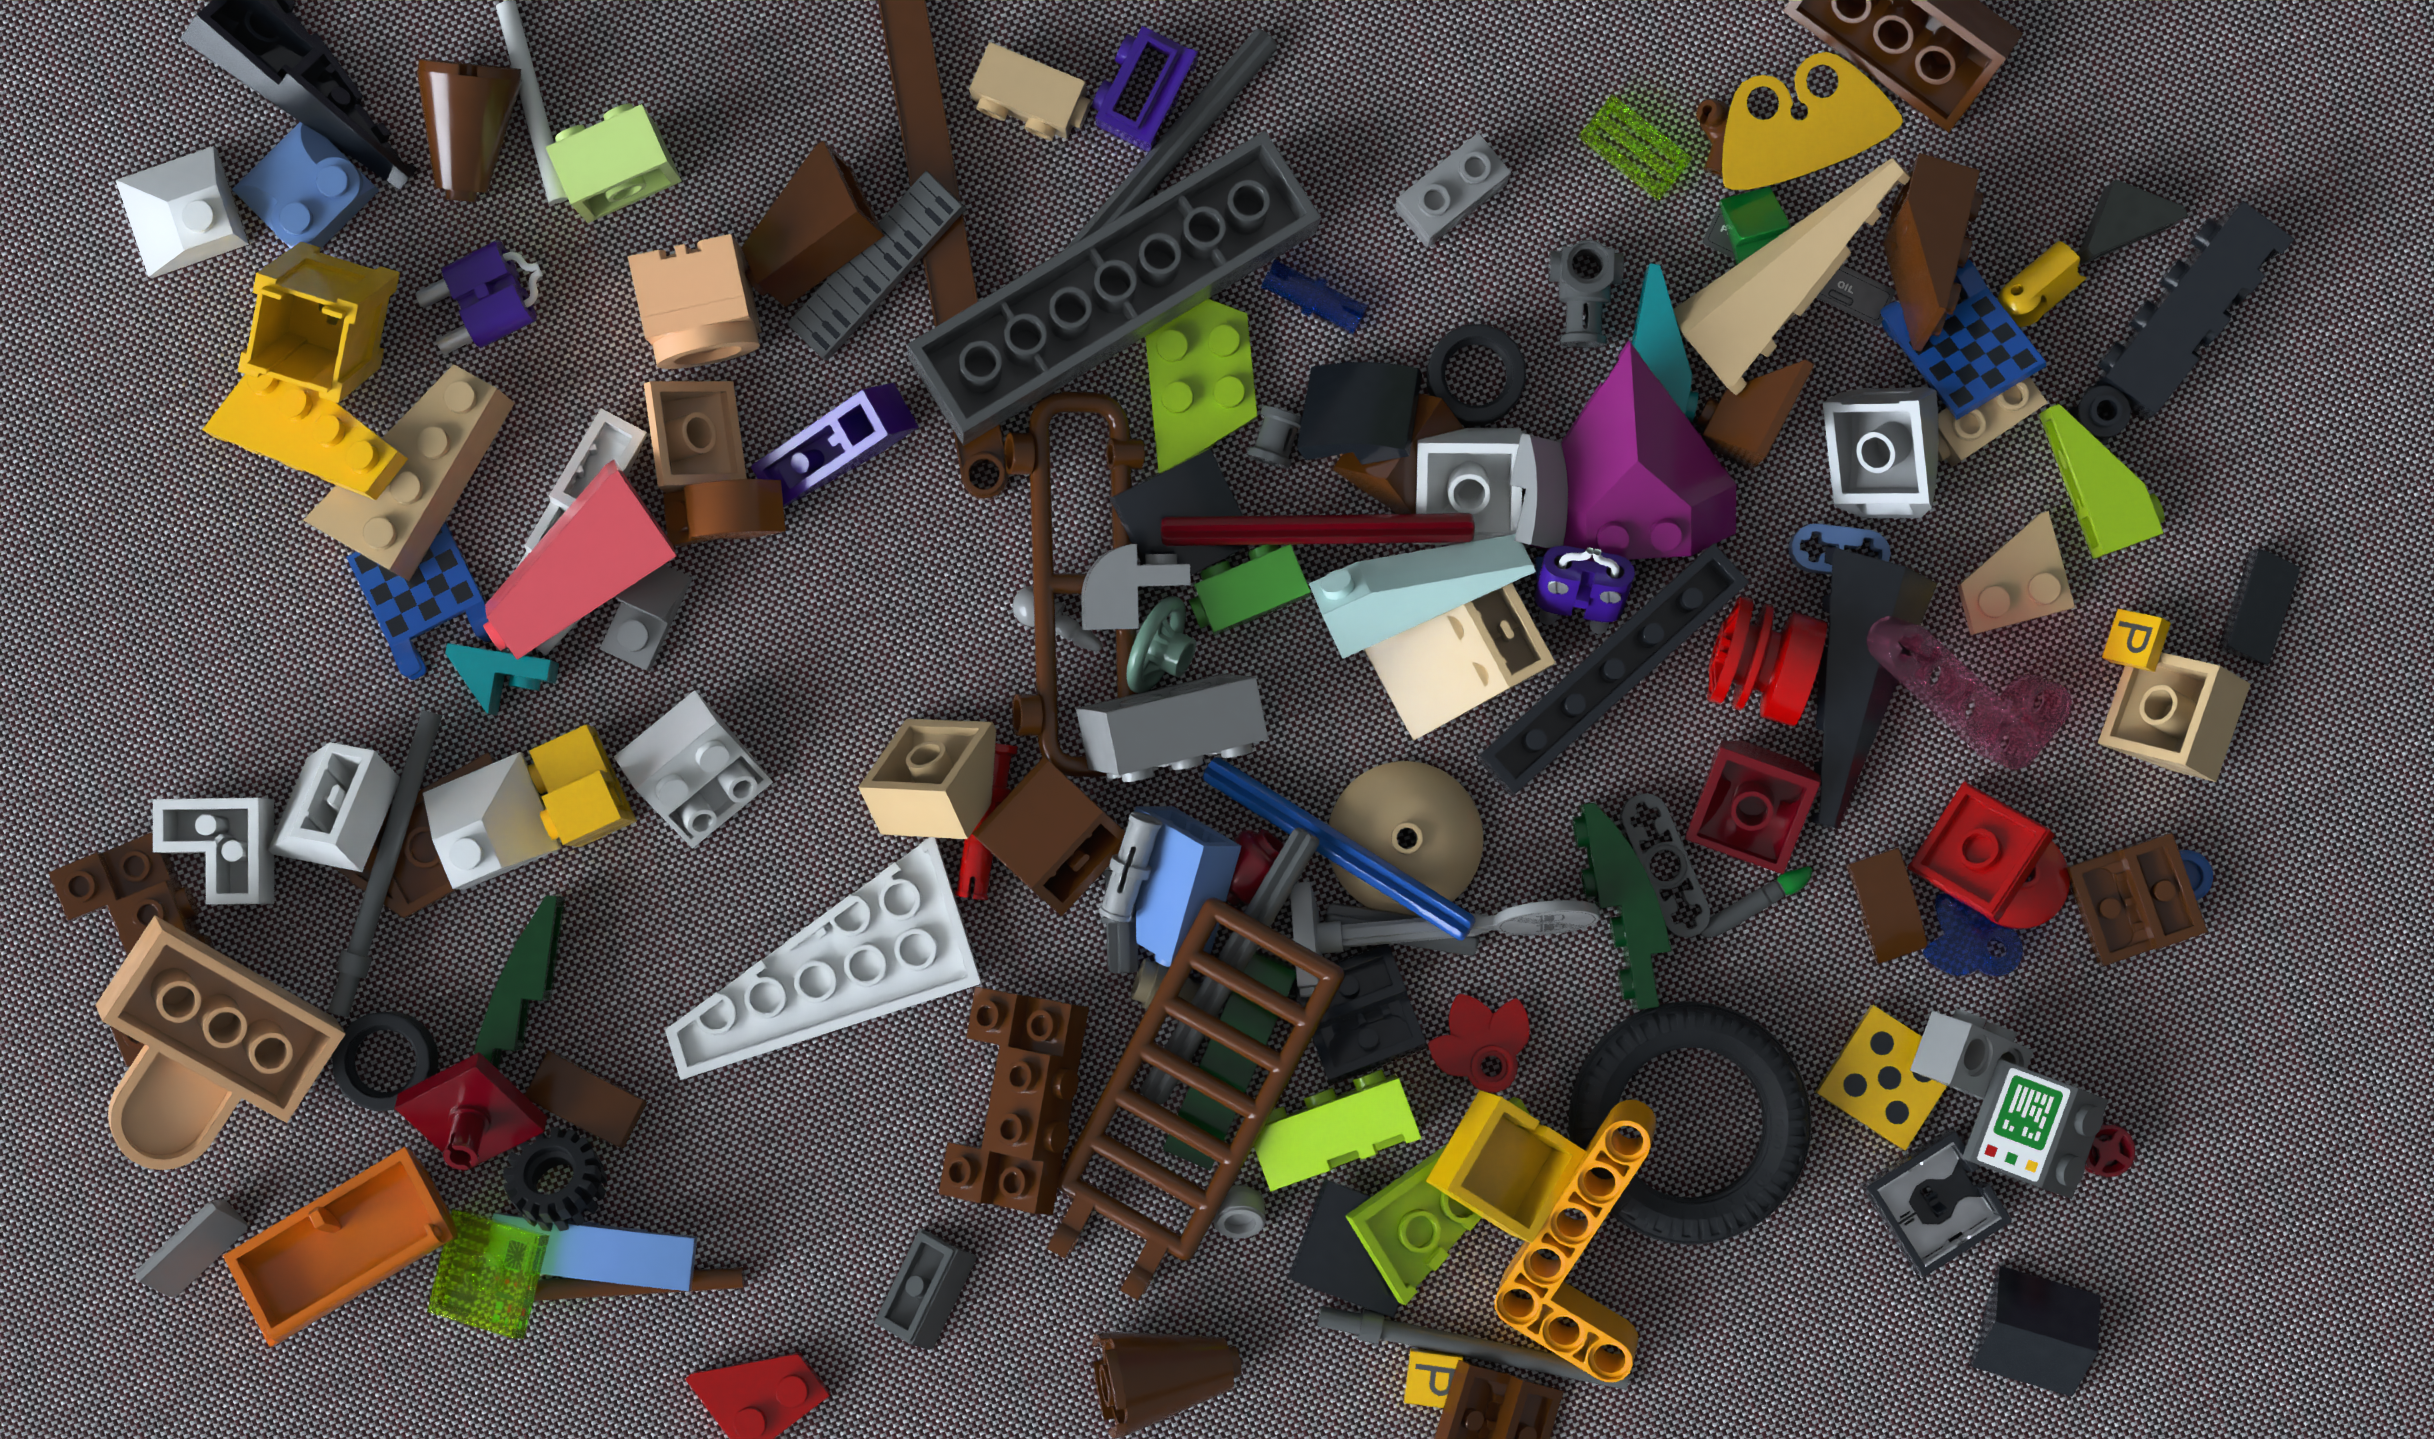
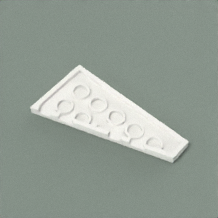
M927 838L863 887L850 894L787 940L782 946L754 964L745 973L665 1029L680 1080L982 984L937 838Z

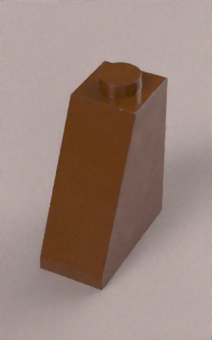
M824 140L813 148L741 247L750 267L745 271V274L751 285L760 295L765 296L769 293L784 307H787L884 237L851 165Z

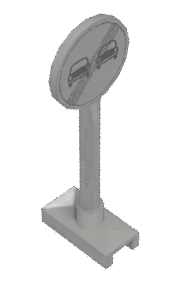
M1296 883L1290 893L1294 941L1322 957V954L1344 952L1343 948L1454 938L1423 918L1341 925V921L1320 923L1319 911L1311 883ZM1553 900L1510 907L1491 916L1470 913L1474 916L1475 923L1467 937L1492 930L1509 935L1523 936L1571 932L1596 924L1600 919V911L1596 904L1586 901ZM1296 966L1297 986L1300 989V997H1310L1320 979Z

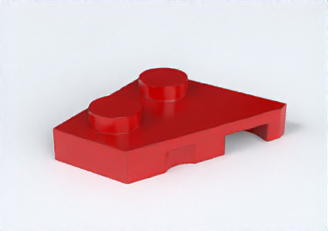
M801 1352L779 1355L759 1361L753 1360L737 1363L733 1366L712 1370L695 1371L685 1378L686 1382L729 1439H774L832 1394Z

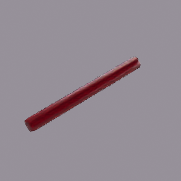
M1470 513L1165 517L1161 522V540L1166 546L1471 542L1475 536L1474 517Z

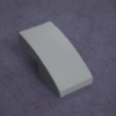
M1521 433L1510 485L1524 488L1526 492L1514 541L1545 548L1563 546L1568 513V482L1561 442Z

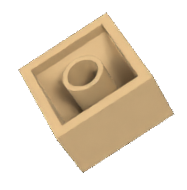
M2162 652L2155 672L2125 666L2098 744L2174 772L2217 782L2251 684L2220 665Z
M906 719L858 787L880 834L968 839L991 805L996 728L993 722Z

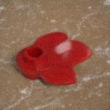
M1465 994L1456 995L1449 1011L1448 1025L1451 1035H1442L1428 1042L1429 1051L1435 1064L1448 1075L1468 1077L1469 1081L1476 1088L1484 1092L1494 1093L1506 1089L1512 1084L1517 1075L1518 1062L1516 1055L1529 1040L1530 1027L1524 1006L1519 999L1515 998L1506 1002L1492 1013L1490 1008L1479 1000ZM1488 1056L1497 1057L1501 1063V1069L1495 1076H1487L1481 1069L1482 1061Z

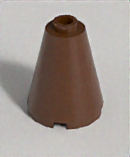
M419 59L417 76L435 188L445 189V199L476 202L477 192H488L521 86V69Z
M1105 1331L1094 1333L1092 1348L1102 1346L1103 1360L1093 1361L1094 1377L1104 1421L1114 1419L1116 1423L1108 1431L1114 1439L1130 1435L1228 1392L1234 1388V1378L1241 1377L1242 1375L1238 1349L1236 1346L1229 1347L1224 1337Z

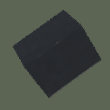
M1997 1265L1969 1366L2072 1397L2098 1353L2101 1295Z

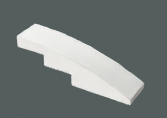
M602 408L599 410L549 495L550 503L524 545L526 552L518 566L606 464L615 460L625 476H628L647 437V432Z

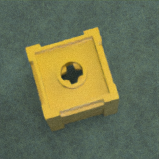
M299 242L256 273L252 293L258 295L248 347L241 352L238 372L257 378L264 374L318 391V397L339 403L381 368L384 349L379 347L389 298L396 292L400 272L382 266L376 270L320 253L321 247Z

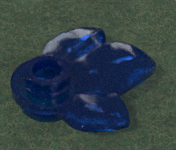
M1947 893L1936 896V915L1945 935L1931 942L1923 950V955L1929 963L1937 969L1957 977L1971 974L1977 970L1989 976L2000 977L2011 973L2017 968L2023 956V945L2014 929L1992 922L1980 912ZM1992 941L2001 942L2006 948V954L2003 957L1992 956L1988 952L1987 944Z

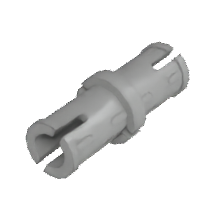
M1140 812L1130 813L1128 826L1119 853L1112 855L1109 868L1113 872L1102 905L1098 911L1101 915L1119 922L1128 923L1131 921L1133 907L1142 880L1149 879L1152 867L1148 865L1158 831L1162 826V822L1159 819Z

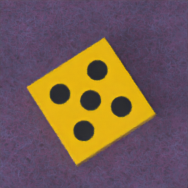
M1870 1005L1814 1093L1900 1149L1906 1151L1947 1086L1910 1071L1922 1036L1876 1006Z

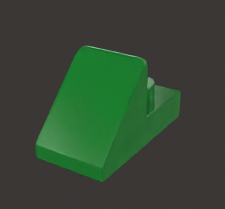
M1770 186L1719 200L1736 265L1790 228L1789 221Z

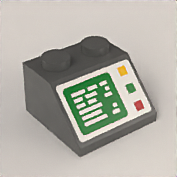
M1998 1059L1962 1159L2072 1199L2077 1185L2083 1178L2085 1163L2095 1136L2103 1124V1114L2109 1100Z

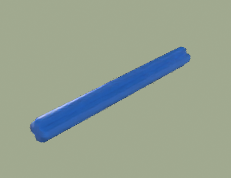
M1213 758L1206 767L1202 777L1206 783L1289 835L1298 827L1308 830L1320 840L1316 852L1455 939L1463 941L1472 930L1475 923V918L1472 914L1222 758Z

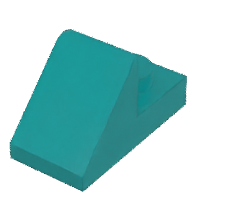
M450 643L446 645L445 654L487 714L498 715L505 676H510L508 686L540 691L541 682L556 684L559 663L552 660L522 656L517 660L511 653Z

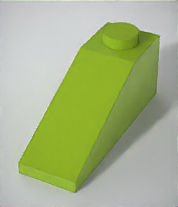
M2060 404L2049 407L2039 414L2093 559L2163 534L2160 525L2165 521L2162 505L2154 493H2148L2144 482Z

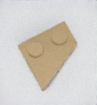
M2049 511L2036 515L2021 531L2002 545L1987 561L1957 585L1970 635L2075 608Z

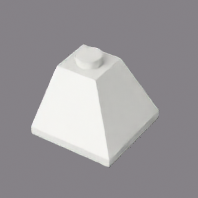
M214 146L116 180L148 277L150 278L249 245L219 155Z
M1465 428L1418 440L1416 514L1470 513L1473 515L1475 522L1473 541L1516 534L1522 509V488L1511 486L1510 481L1520 442L1521 428ZM1467 542L1416 543V544L1455 545V544H1461V543H1467Z
M518 752L423 793L432 841L452 889L466 890L562 849L558 839L552 840L541 820L540 811L544 810L545 807L531 779L522 752Z

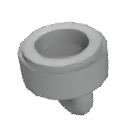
M1233 1185L1213 1220L1215 1229L1220 1234L1237 1239L1248 1238L1260 1232L1266 1223L1265 1205L1261 1193L1248 1186Z

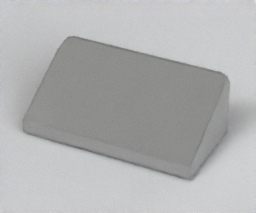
M225 1199L208 1202L135 1271L134 1277L140 1283L168 1297H176L242 1236L249 1226Z

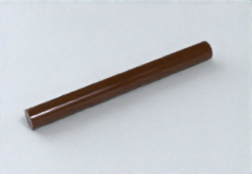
M744 1267L694 1270L692 1290L690 1291L744 1288ZM575 1278L533 1280L532 1284L534 1301L689 1292Z

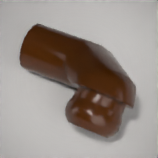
M1707 98L1699 103L1696 110L1697 120L1712 144L1704 170L1723 177V143L1730 108L1721 100Z

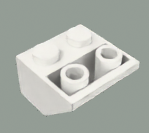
M695 690L614 756L634 789L692 849L773 783L725 722Z
M329 742L307 757L268 851L273 855L362 872L401 778L376 751Z

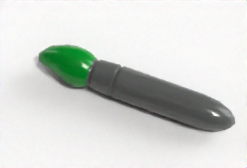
M1806 866L1780 874L1776 881L1762 886V888L1755 890L1710 917L1707 927L1700 935L1704 938L1719 936L1768 908L1771 904L1776 903L1784 895H1792L1799 892L1811 879L1812 868Z

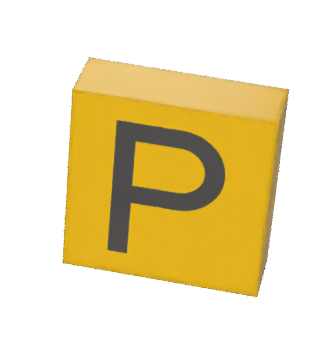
M2118 609L2102 658L2110 663L2155 672L2171 623L2161 617Z
M1410 1348L1404 1403L1444 1408L1458 1360H1463V1356Z

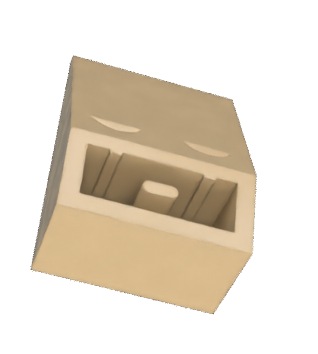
M1513 583L1364 649L1413 741L1547 670L1556 663Z

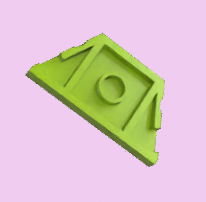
M1207 299L1145 336L1159 473L1203 450L1211 448L1219 443L1221 439L1257 419L1247 313Z

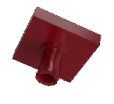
M480 1052L398 1093L394 1107L395 1110L443 1153V1158L447 1165L463 1172L543 1133L547 1122V1116Z

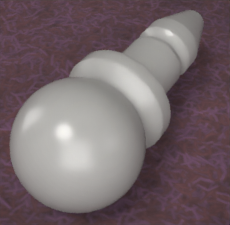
M1033 585L1021 589L1013 600L1015 617L1020 623L1029 627H1034ZM1062 602L1055 603L1056 633L1067 640H1072L1073 644L1080 648L1100 651L1102 644L1091 630H1082L1079 622L1068 615H1062L1065 604Z

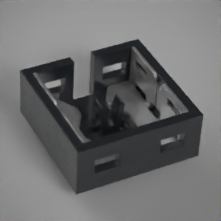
M1951 1129L1943 1131L1860 1184L1914 1272L1923 1278L2012 1222V1219L1990 1184L1982 1181L1976 1185L1972 1184L1965 1170L1974 1172L1979 1167L1973 1162L1962 1159L1966 1147L1957 1132ZM1929 1186L1932 1192L1923 1197L1920 1191Z

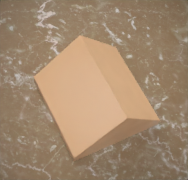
M650 381L644 383L658 488L667 494L684 490V486L691 484L747 479L733 381Z

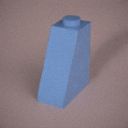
M1136 806L1134 812L1153 816L1162 822L1148 865L1152 867L1149 879L1142 880L1135 901L1137 944L1155 954L1154 959L1156 962L1170 967L1204 902L1212 897L1226 902L1242 846L1174 806ZM1219 923L1216 924L1203 949L1211 954Z

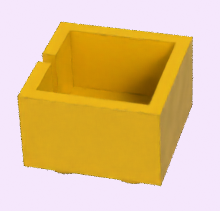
M1479 1090L1426 1182L1509 1235L1533 1244L1586 1151L1551 1128L1539 1124L1540 1121L1503 1097Z

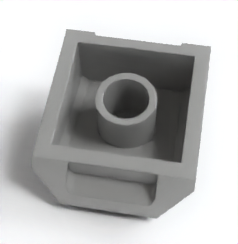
M1927 386L1916 388L1867 387L1841 392L1822 402L1834 505L1839 509L1862 518H1922L1933 506L1936 488L1939 443L1936 390Z

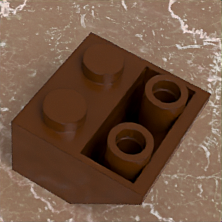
M1043 757L972 834L1034 893L1063 916L1110 864L1112 855L1119 853L1126 831L1046 757Z

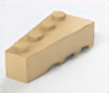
M453 364L384 435L383 439L406 456L408 460L378 499L373 500L336 485L303 521L410 581L515 403L496 387Z

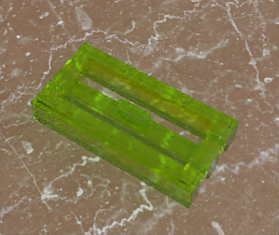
M1611 94L1602 108L1598 110L1590 123L1578 136L1579 139L1657 201H1660L1693 159L1613 94ZM1613 113L1676 163L1673 168L1608 116ZM1599 127L1662 175L1664 179L1660 184L1598 136L1595 132Z

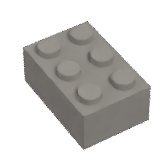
M1218 674L1076 708L1088 769L1106 773L1107 779L1122 777L1123 782L1138 781L1154 776L1152 767L1156 766L1165 767L1172 765V770H1181L1204 764L1202 755L1221 754L1222 758L1245 755L1253 752L1251 743L1268 740L1256 677Z

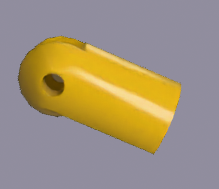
M2057 241L2001 289L1997 299L2018 327H2027L2036 323L2046 312L2087 279L2078 273L2080 257L2068 245Z

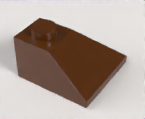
M1805 359L1746 381L1747 385L1737 395L1726 389L1718 401L1709 397L1695 422L1697 426L1703 428L1700 435L1708 448L1750 470L1755 468L1766 458L1815 364Z

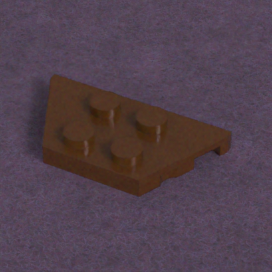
M488 752L419 790L384 902L386 907L402 918H409L460 890L452 889L432 841L423 793L495 763L496 759L492 753ZM392 806L387 811L363 871L359 872L333 867L363 891H366Z

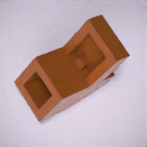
M737 479L686 485L684 490L663 494L667 537L673 546H686L715 539H753L786 532L781 480Z

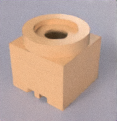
M732 234L700 240L696 243L697 249L687 248L685 244L674 246L676 253L666 256L665 250H654L628 256L645 339L653 346L657 367L662 369H681L709 365L746 355L760 347L757 333L761 332L752 286L745 274V271L748 269L746 258Z

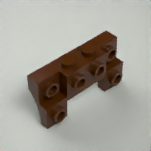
M153 832L108 851L93 853L48 872L67 921H75L108 908L127 956L154 915L215 949L207 935L201 936L194 918L199 915L197 902L187 886L182 888L169 854L153 852ZM110 1026L126 1067H130L144 1044Z
M975 987L966 1038L999 1045L981 1147L947 1142L938 1194L980 1204L998 1205L1032 1214L1053 1215L1058 1188L1057 1181L1061 1171L1064 1149L1069 1141L1070 1133L1068 1126L1073 1097L1079 1085L1078 1069L1089 1007Z

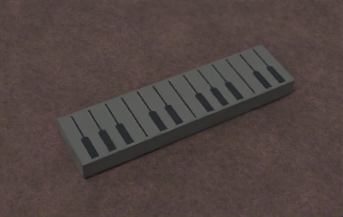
M925 171L879 222L884 237L832 273L787 324L822 359L828 361L967 208L930 172Z

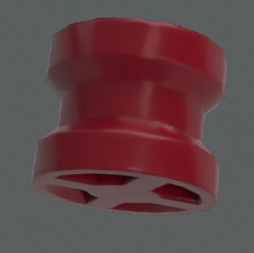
M2103 1123L2093 1141L2085 1163V1171L2103 1177H2116L2125 1173L2131 1167L2135 1158V1144L2131 1135L2121 1127ZM2095 1148H2097V1153H2098V1155H2099V1158L2097 1159V1161L2095 1160L2096 1157H2097L2096 1152H2095Z

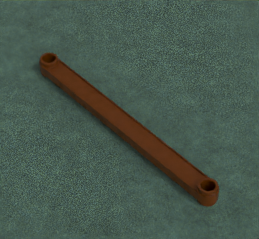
M878 0L910 187L925 171H928L961 202L926 0ZM962 213L923 256L935 327L979 301L965 220ZM999 424L964 446L953 430L961 479L965 489L972 497L979 500L998 498L1006 490L1009 483V474L1006 471L1004 461V442L1001 425ZM992 464L999 469V479L993 487L979 489L972 484L971 475L979 465Z

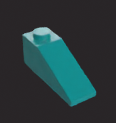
M1650 263L1644 272L1631 343L1690 422L1693 423L1699 393L1690 391L1693 376L1661 266Z

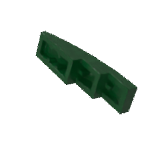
M545 896L517 940L493 991L476 1042L474 1054L480 1052L499 1071L502 1050L517 1051L524 1049L530 1000L549 1001L552 999L565 897Z
M1258 951L1254 953L1243 972L1286 997L1297 975L1296 968ZM1233 990L1220 1016V1020L1265 1045L1278 1018L1274 1013ZM1210 1039L1199 1064V1068L1244 1093L1257 1067L1256 1063L1213 1039ZM1189 1087L1178 1113L1180 1117L1223 1141L1236 1114L1235 1111L1192 1087ZM1170 1134L1162 1149L1211 1171L1215 1162L1214 1159Z

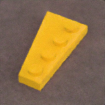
M245 374L202 429L214 438L224 442H231L260 456H267L301 472H308L320 477L324 481L373 500L378 499L408 460L406 456L337 402L318 397V391L264 374L258 378Z

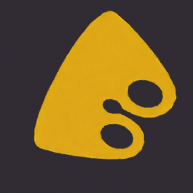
M1829 52L1813 54L1806 58L1797 68L1794 78L1795 90L1799 101L1808 108L1807 117L1803 120H1796L1792 117L1791 107L1793 102L1789 90L1783 82L1773 76H1753L1742 82L1738 87L1729 109L1723 143V184L1725 188L1731 190H1749L1791 180L1828 167L1865 151L1888 138L1903 123L1902 116L1893 103L1867 76L1845 59ZM1817 65L1830 66L1838 76L1837 89L1829 97H1816L1807 87L1808 73ZM1762 86L1772 89L1779 101L1778 110L1775 115L1765 120L1755 118L1747 107V99L1751 91Z

